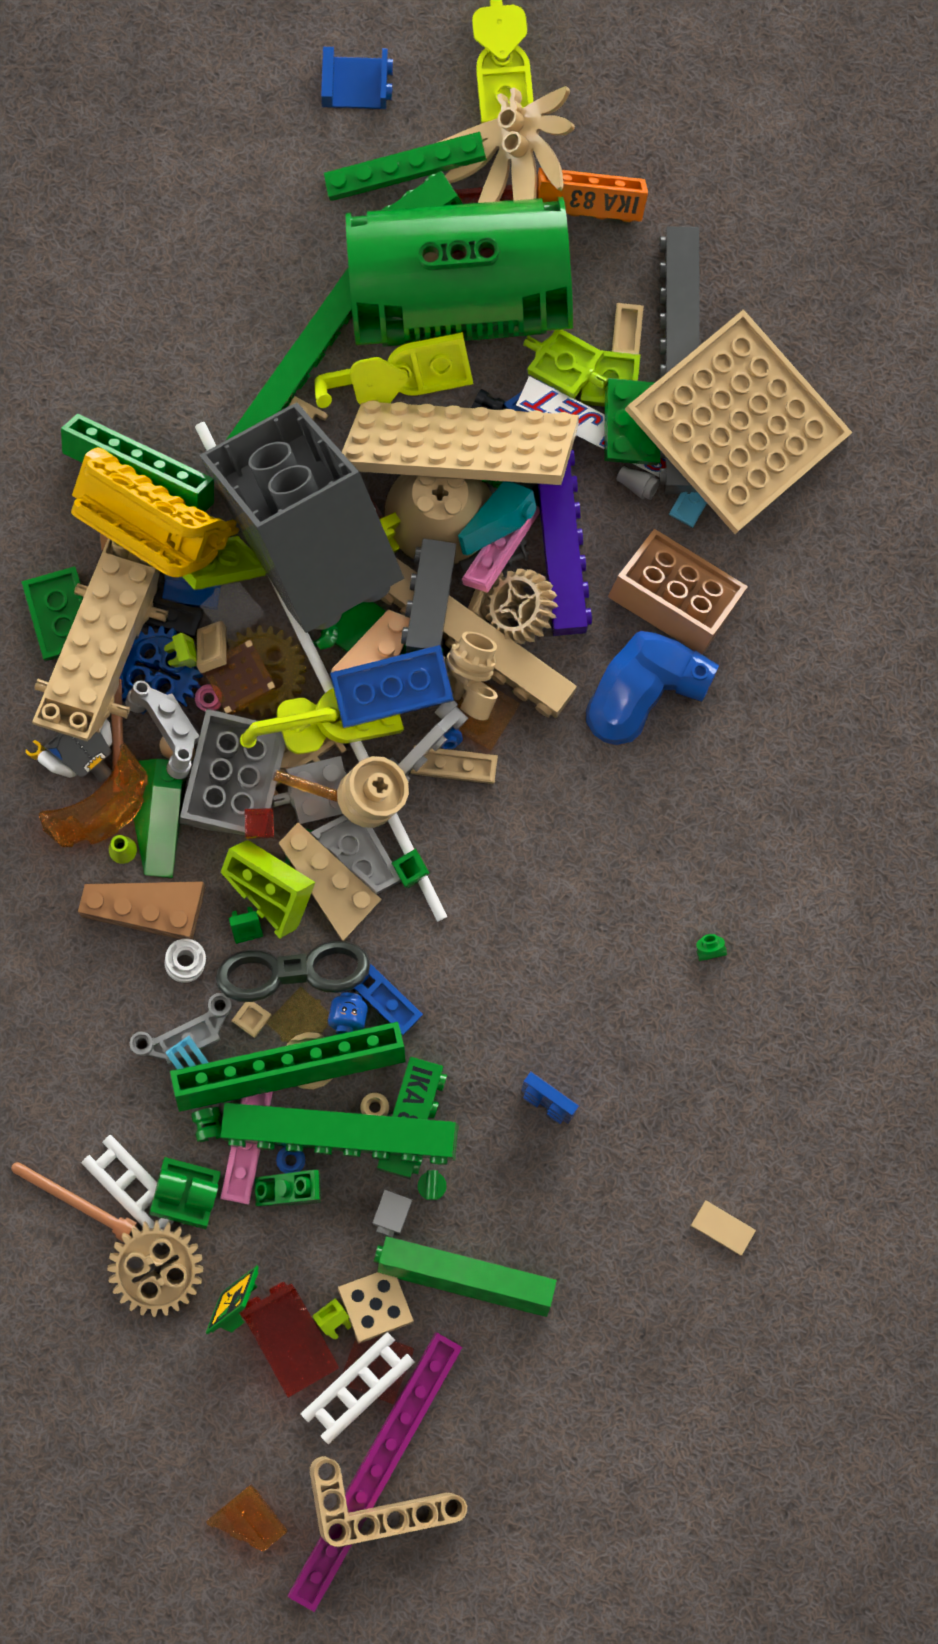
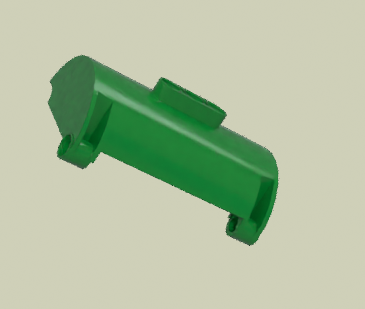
M563 196L558 197V201L543 202L542 198L367 211V216L352 217L351 213H346L348 268L356 345L382 343L383 347L400 346L463 332L464 341L544 335L550 330L573 329L570 249ZM489 248L493 250L494 254L489 258H484L479 252L482 249ZM457 250H461L466 254L462 260H455L451 255ZM430 252L438 255L437 260L434 262H427L423 257Z

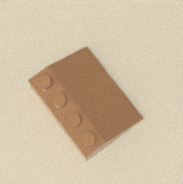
M653 529L618 575L608 598L685 646L703 655L748 586L658 530Z

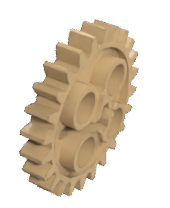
M158 1220L155 1221L154 1228H149L145 1221L143 1222L142 1231L132 1226L133 1236H129L126 1233L122 1234L124 1244L115 1242L114 1247L119 1253H110L109 1258L116 1263L108 1265V1271L115 1272L116 1274L109 1277V1283H118L113 1289V1293H123L120 1299L121 1304L128 1300L131 1301L129 1310L132 1311L138 1305L141 1307V1315H144L147 1309H151L152 1316L156 1317L157 1310L162 1309L164 1315L167 1316L168 1307L170 1306L179 1311L180 1300L185 1304H189L187 1293L197 1294V1289L192 1284H201L202 1279L195 1275L203 1272V1266L195 1264L202 1260V1254H193L198 1249V1244L188 1245L191 1235L187 1234L181 1237L182 1227L179 1226L173 1232L170 1231V1222H167L163 1229L160 1228ZM162 1242L167 1244L170 1250L165 1255H159L154 1251V1245ZM172 1256H179V1259L164 1264ZM131 1257H139L143 1260L144 1265L139 1269H133L128 1265L127 1261ZM152 1263L156 1266L162 1265L159 1274L155 1270L149 1272ZM172 1268H179L183 1271L184 1276L179 1280H172L167 1273ZM149 1272L147 1275L143 1276L139 1281H132L134 1277H138ZM152 1282L156 1284L158 1290L155 1294L147 1295L143 1292L142 1285Z

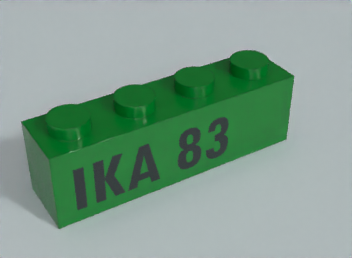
M410 1056L392 1117L435 1119L439 1102L434 1101L437 1090L443 1092L447 1075L442 1073L444 1066ZM390 1155L389 1160H379L377 1170L411 1180L412 1174L418 1175L423 1158H419L418 1162L401 1161V1156Z

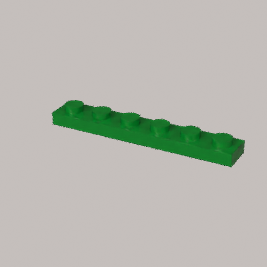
M479 131L325 172L324 178L330 201L437 174L440 171L444 172L486 161L487 158Z

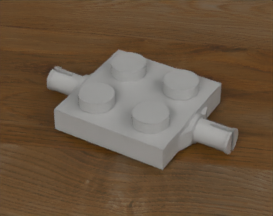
M341 756L285 769L288 780L287 792L273 796V800L283 798V800L272 802L274 807L290 803L295 810L299 824L343 814L337 799L339 784L347 775L344 771Z

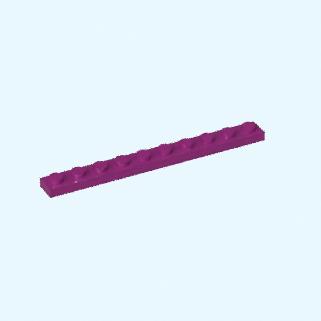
M435 1332L345 1492L348 1513L373 1508L463 1347ZM367 1517L362 1518V1519L359 1521V1523H358V1530H359V1531L361 1530V1528H362L363 1524L365 1523ZM339 1523L333 1524L328 1531L330 1539H337L341 1536L342 1526ZM320 1536L287 1596L315 1612L352 1544L335 1547L325 1542Z

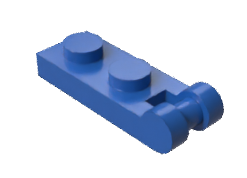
M371 964L367 977L360 985L353 988L389 1023L398 1022L402 1036L423 1016ZM371 977L375 982L367 989L363 983Z

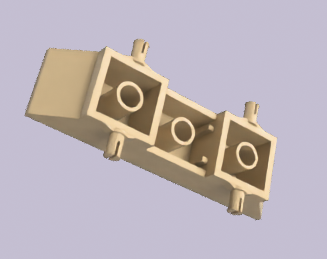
M109 538L89 586L77 583V587H75L74 594L84 598L49 682L38 678L35 684V690L44 692V695L32 723L88 741L95 732L100 733L104 721L110 714L127 719L130 707L115 703L114 696L136 636H139L143 624L149 617L166 622L168 617V611L153 607V599L157 592L160 571Z

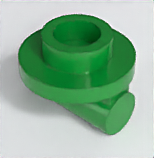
M715 934L703 936L696 944L699 962L727 956L724 939Z
M427 1170L418 1181V1191L426 1200H438L446 1191V1180L437 1170Z

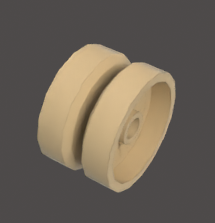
M375 756L361 760L341 780L337 790L338 804L342 813L352 823L369 828L385 824L405 805L409 795L408 780L403 770L395 762L385 757Z

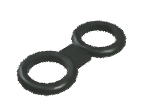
M331 941L320 944L312 949L307 956L306 954L276 958L274 955L261 950H246L235 953L225 959L218 968L216 982L219 990L226 997L238 1002L263 1000L274 994L281 985L305 982L314 989L325 993H341L352 990L364 981L369 973L370 961L364 950L358 945L347 941ZM332 954L351 956L358 963V967L353 974L339 980L322 978L314 971V967L320 959ZM247 963H260L272 971V976L268 982L254 989L235 987L229 982L228 978L235 968Z

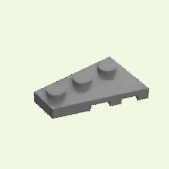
M343 815L310 833L376 895L401 882L392 865V861L373 828L356 825Z

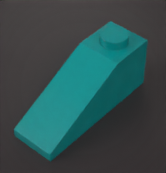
M503 481L458 535L462 554L468 556L520 529L528 519L533 517L537 509L533 490L514 482Z

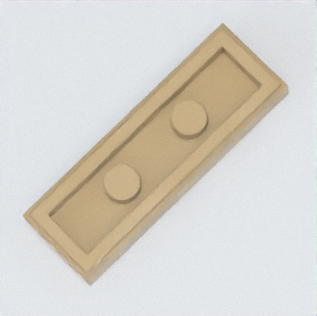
M440 748L435 752L431 749L425 755L428 759L427 762L417 772L414 769L411 770V774L494 784L498 755Z

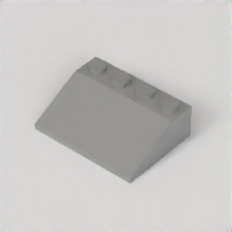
M206 709L180 815V824L205 830L264 838L286 745L282 731L260 735L257 737L254 747L245 748L240 743V737L256 720Z

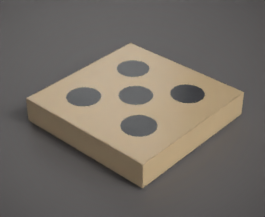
M377 1272L338 1287L358 1344L414 1322L397 1277Z

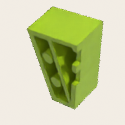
M249 840L229 848L221 869L222 875L244 899L248 898L258 909L256 913L261 918L265 917L276 929L274 933L279 939L297 929L316 882Z

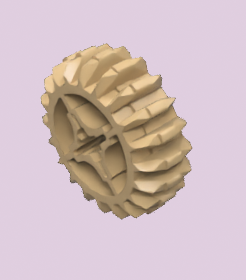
M517 568L516 572L507 571V578L503 576L498 577L500 584L498 586L492 585L493 594L486 595L491 600L490 604L484 606L487 611H490L485 616L487 621L491 622L490 625L503 633L504 639L510 638L518 644H525L526 641L535 642V635L539 637L544 636L542 629L544 627L547 629L551 628L548 621L550 618H556L555 614L552 613V609L559 607L557 603L552 601L557 597L556 593L551 590L553 585L546 581L545 576L537 574L531 569L526 571ZM531 586L535 594H527L524 592L523 587ZM507 619H515L518 621L519 626L512 627Z

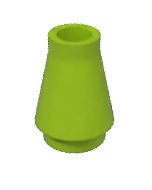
M117 835L113 837L109 845L111 859L120 864L132 861L137 853L136 843L127 836ZM123 842L125 844L122 849H117L119 843Z

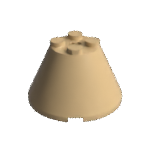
M402 474L394 482L388 493L385 517L396 513L401 520L394 530L396 534L393 538L399 545V548L410 558L414 559L416 547H422L424 538L456 543L454 564L474 554L472 553L468 556L462 554L458 535L492 494L487 484L478 479Z

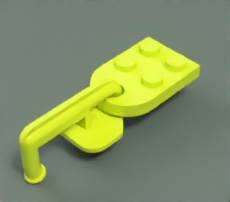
M490 0V7L479 8L472 18L474 39L485 48L478 57L476 67L481 124L498 118L501 104L498 101L497 95L502 93L509 101L511 98L510 89L516 88L521 92L522 108L534 102L530 62L524 50L518 46L527 35L526 15L523 9L517 5H502V0Z
M463 332L401 345L391 353L388 361L380 357H373L355 362L350 369L321 374L314 381L316 404L320 408H327L332 402V397L327 393V389L353 384L356 399L360 405L372 400L380 403H391L399 392L405 395L416 396L472 385L473 377Z
M332 688L320 698L317 705L306 698H296L282 702L277 708V718L252 723L241 735L240 743L245 748H252L256 744L258 736L282 731L286 747L295 754H305L318 751L326 737L338 743H353L399 734L404 730L400 715L343 728L335 691Z

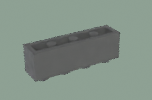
M423 538L422 547H416L414 563L419 564L417 574L412 573L410 590L414 591L413 601H407L405 617H410L409 628L403 627L401 644H406V653L438 645L441 646L456 555V543Z

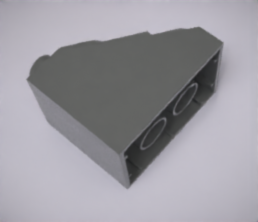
M297 402L200 454L208 475L214 478V486L237 522L240 531L258 558L288 611L306 633L313 629H326L333 626L340 620L343 612L361 602L380 600L388 594L390 586L405 579L360 472Z

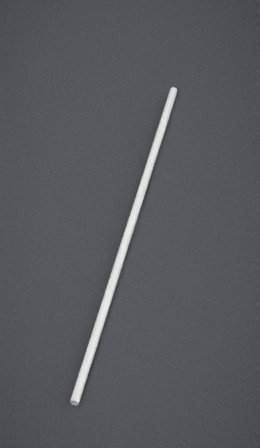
M205 422L197 424L195 428L206 451L215 447L216 444ZM273 585L326 693L334 688L333 683L309 633H306L291 615ZM361 741L350 743L359 762L369 758ZM397 813L394 814L388 822L405 855L414 850ZM428 876L424 877L418 883L437 922L447 918V915Z

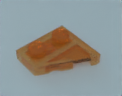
M252 1484L206 1521L209 1526L217 1527L229 1533V1536L248 1542L250 1546L262 1552L288 1532Z

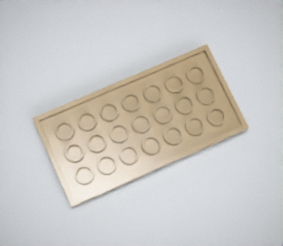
M372 400L361 403L342 453L359 472L561 485L579 426V415H571L566 412L555 414L542 413L541 411L523 412L513 409L491 410L484 407L461 408L455 405L443 407L431 404L410 405L403 402L380 403Z

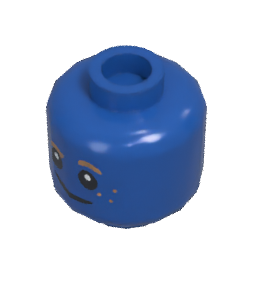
M350 992L341 993L340 996L335 997L331 1002L328 1016L329 1026L336 1030L337 1035L364 1029L368 1011L367 1004L358 994Z

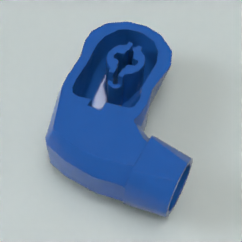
M639 631L606 668L595 693L587 705V725L593 735L605 743L619 745L632 742L642 733L650 710L657 704L664 690H676V694L702 702L719 665L676 640L657 633Z

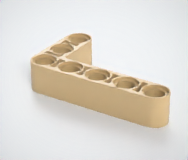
M319 1457L310 1466V1477L320 1534L325 1542L335 1547L455 1523L462 1520L467 1513L465 1500L453 1493H442L348 1513L339 1464L328 1457ZM324 1463H329L332 1467V1473L327 1479H321L318 1475L319 1467ZM334 1493L337 1497L336 1506L332 1509H326L323 1505V1500L327 1494ZM455 1499L458 1504L457 1511L452 1515H447L445 1505L448 1501ZM426 1505L429 1509V1515L424 1521H418L416 1518L417 1509ZM397 1511L400 1515L399 1524L395 1527H389L387 1517L391 1512ZM368 1517L371 1520V1528L366 1533H360L358 1523L362 1518ZM339 1523L342 1526L341 1536L337 1539H330L328 1535L329 1528L333 1524Z

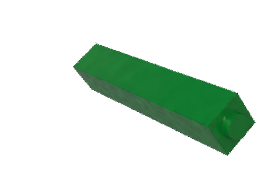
M387 1236L384 1246L378 1245L374 1262L379 1263L378 1273L544 1317L548 1316L557 1281Z

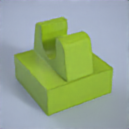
M184 633L172 636L173 641L165 645L164 650L167 653L176 651L177 655L174 659L169 660L168 664L174 668L183 666L192 668L197 666V651L193 638Z
M336 1298L312 1316L325 1335H329L332 1339L338 1338L335 1329L339 1325L343 1324L348 1330L351 1328L350 1317Z

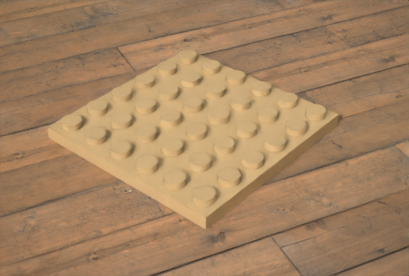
M744 309L625 408L626 412L734 534L740 531L852 433Z

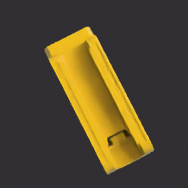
M94 448L85 454L72 496L76 498L71 510L72 515L160 572L171 577H182L201 570L214 560L218 550L225 549L230 536L238 534L239 528L235 527L237 523L235 520L232 519L225 522L220 518L210 517L206 512L194 506L188 507L179 496L172 497L163 486H155L147 476L137 475L133 467L120 464L118 458L106 450Z

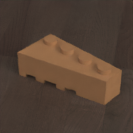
M204 882L85 884L78 913L81 917L176 939L193 940L206 887Z

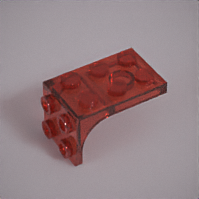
M283 1281L269 1289L271 1295L261 1300L257 1296L249 1300L245 1310L240 1312V1314L249 1326L285 1394L289 1398L340 1368L295 1286L292 1283L287 1285Z

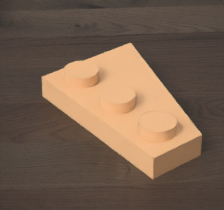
M387 610L332 668L331 672L400 655L405 645L401 644L403 627L409 628L410 618Z

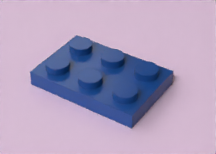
M531 1071L523 1082L521 1091L524 1092L523 1098L536 1108L539 1104L548 1110L546 1115L558 1124H561L563 1121L569 1124L579 1105Z

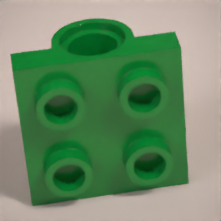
M164 1157L149 1215L206 1229L216 1198L221 1172Z

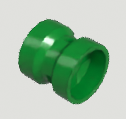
M219 1107L206 1108L191 1113L192 1121L197 1125L195 1133L197 1142L209 1141L208 1138L210 1137L221 1138L222 1126L219 1122L221 1117Z

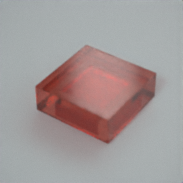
M273 808L244 809L245 839L274 838Z

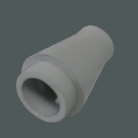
M625 466L620 469L616 479L642 500L644 498L651 500L660 483L654 474L630 469Z

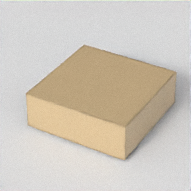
M245 1002L232 1019V1022L253 1038H256L272 1015L255 1002Z

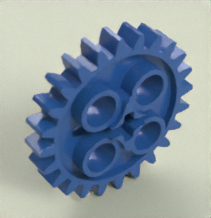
M150 626L147 635H144L141 631L139 638L134 640L119 678L122 680V700L124 702L128 692L133 688L135 677L140 674H145L144 681L149 684L150 688L160 691L162 685L170 683L171 689L165 694L172 693L177 702L185 707L187 706V702L184 699L186 696L195 698L191 689L200 688V684L195 679L203 677V674L196 670L198 669L197 666L192 668L187 666L170 668L168 661L174 659L177 655L176 651L167 653L164 650L165 645L173 641L172 636L177 635L174 628H171L167 634L163 626H160L158 633ZM156 649L154 657L144 659L146 651ZM140 662L155 670H159L161 667L166 674L180 676V680H174L160 672H156L154 675L150 669L135 666V664Z

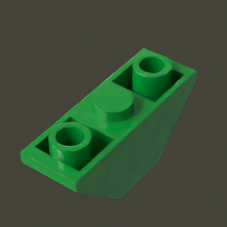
M319 1170L255 1177L256 1206L321 1203Z

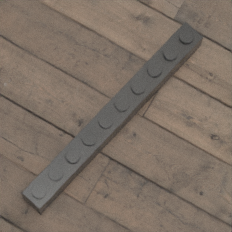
M667 226L665 236H660L659 251L660 253H665V262H660L659 276L660 278H665V287H660L659 302L660 304H665V313H660L659 327L660 329H665V338H660L659 353L660 355H665V364H660L659 379L699 347V227ZM660 450V458L665 459V468H660L659 474L660 485H664V494H681V492H688L687 494H690L691 492H697Z

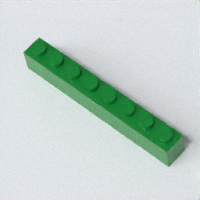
M394 1022L170 1071L178 1110L181 1112L405 1063L406 1058L399 1023Z
M225 1103L221 1138L229 1141L228 1146L245 1148L246 1143L257 1144V1148L263 1150H274L276 1145L286 1146L285 1151L302 1153L303 1148L314 1149L315 1154L332 1155V1150L343 1151V1156L358 1158L361 1156V1153H370L373 1159L389 1160L390 1155L401 1156V1161L418 1162L419 1158H428L431 1164L447 1165L448 1160L455 1161L459 1126L456 1122Z

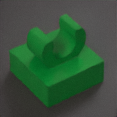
M247 907L248 913L238 915L237 911H233L232 917H229L236 944L264 937L257 911H253L251 907Z

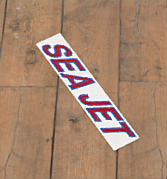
M530 376L528 377L516 404L517 406L529 412L541 411L542 413L555 414L566 412L571 415H579V426L576 435L604 449L605 414ZM660 458V463L657 466L634 465L659 477L660 468H665V459Z

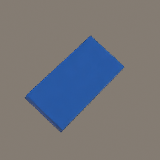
M440 645L330 673L343 728L454 701Z

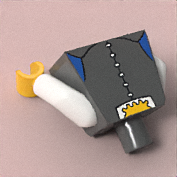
M107 719L104 721L100 733L95 732L88 741L59 733L44 747L34 740L33 743L38 746V750L35 753H30L26 749L27 755L32 759L38 760L39 763L52 773L71 778L78 775L82 778L88 772H91L99 782H102L112 773V770L103 761L111 753L109 747L112 744L111 727Z

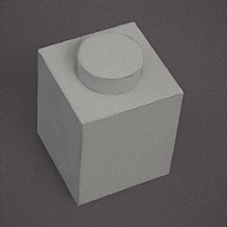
M384 1190L373 1220V1225L378 1226L376 1232L392 1238L394 1233L400 1235L412 1200Z

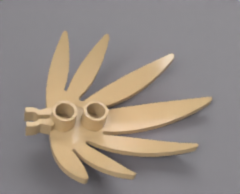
M564 86L523 108L521 106V92L516 88L510 89L511 98L509 101L505 95L500 93L497 95V98L501 104V111L497 119L474 126L439 141L442 142L479 131L482 136L487 160L450 170L445 175L450 184L476 173L487 164L499 149L478 203L496 202L501 199L509 176L510 162L514 200L536 199L537 170L533 155L534 151L550 182L558 190L562 191L563 173L559 160L552 148L539 136V131L555 136L567 135L574 131L575 125L569 120L559 116L547 115L557 111L566 102L570 94L568 87Z

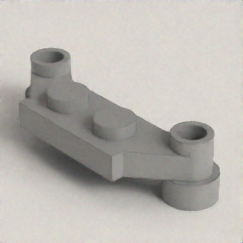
M145 681L135 682L133 688L128 692L125 701L126 706L130 707V711L135 713L148 711L173 751V755L167 764L168 774L175 779L187 777L191 768L190 760L193 746L198 743L200 738L172 693L166 695L150 688L149 684Z
M452 701L440 705L435 714L442 720L435 725L400 763L393 757L390 759L403 770L408 782L410 778L407 774L412 769L417 772L427 762L428 759L425 755L431 749L436 752L447 741L444 735L452 727L458 730L468 720V717L457 707V702Z
M216 993L208 1001L209 1010L207 1013L157 1038H152L146 1032H137L130 1039V1048L136 1055L164 1059L170 1065L172 1061L166 1055V1051L189 1035L200 1050L221 1040L218 1034L226 1016L232 1009V1003L223 993ZM218 1003H225L226 1007L224 1010H216ZM141 1041H147L148 1044L145 1049H138V1044ZM189 1045L184 1047L189 1055L194 1053ZM179 1051L175 1053L178 1060L183 1058Z

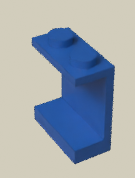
M323 47L322 107L386 109L387 100H392V84H387V75H393V59H388V48H382V58L335 57L334 47Z

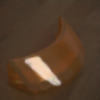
M125 743L119 746V757L111 775L97 791L71 806L55 810H42L39 813L43 831L60 846L73 847L75 843L88 840L90 845L103 841L119 832L123 826L135 817L144 801L145 787L148 785V775Z

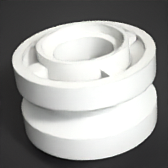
M180 939L173 942L165 956V969L168 975L181 983L196 980L204 970L206 962L205 951L198 942L192 939ZM182 955H188L192 958L193 963L185 967L181 966L177 959Z

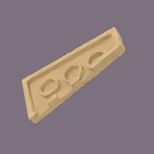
M299 823L279 842L278 845L294 869L316 882L311 895L332 924L340 939L344 941L382 899Z

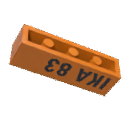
M539 168L536 198H542L543 202L558 201V197L563 196L566 214L570 216L584 215L593 216L597 219L612 218L620 219L624 222H642L648 197L645 179L562 170L563 189L560 191L550 182L543 169Z

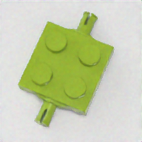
M555 330L542 343L531 336H527V339H525L523 346L536 352L535 359L527 368L528 374L573 399L588 382L601 389H604L607 385L608 378L595 372L597 366L604 358L603 351L564 330Z

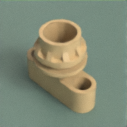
M468 631L462 634L460 641L452 645L447 657H444L451 689L454 691V699L460 700L461 697L464 698L460 709L475 719L487 720L498 695L482 681L490 680L493 675V669L496 664L494 654L497 645L483 634Z

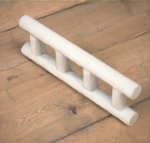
M109 1135L102 1142L108 1150L96 1161L90 1155L87 1156L81 1164L142 1226L143 1222L146 1221L149 1228H154L155 1222L144 1210L153 1201L157 1182L112 1135ZM117 1157L128 1170L115 1182L104 1169ZM136 1178L148 1189L137 1202L124 1191ZM161 1218L159 1220L160 1228L164 1229L167 1222L172 1224L174 1221Z
M388 1332L301 1413L307 1422L316 1417L327 1430L321 1437L328 1445L415 1363L408 1354L400 1359L389 1346L395 1339ZM379 1355L392 1367L380 1380L368 1368ZM359 1375L370 1389L357 1401L345 1387ZM336 1396L348 1408L337 1421L324 1409Z

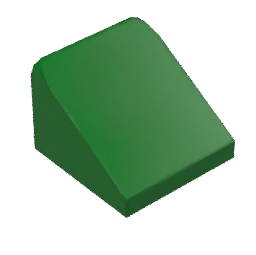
M416 848L392 862L404 887L408 889L430 874Z

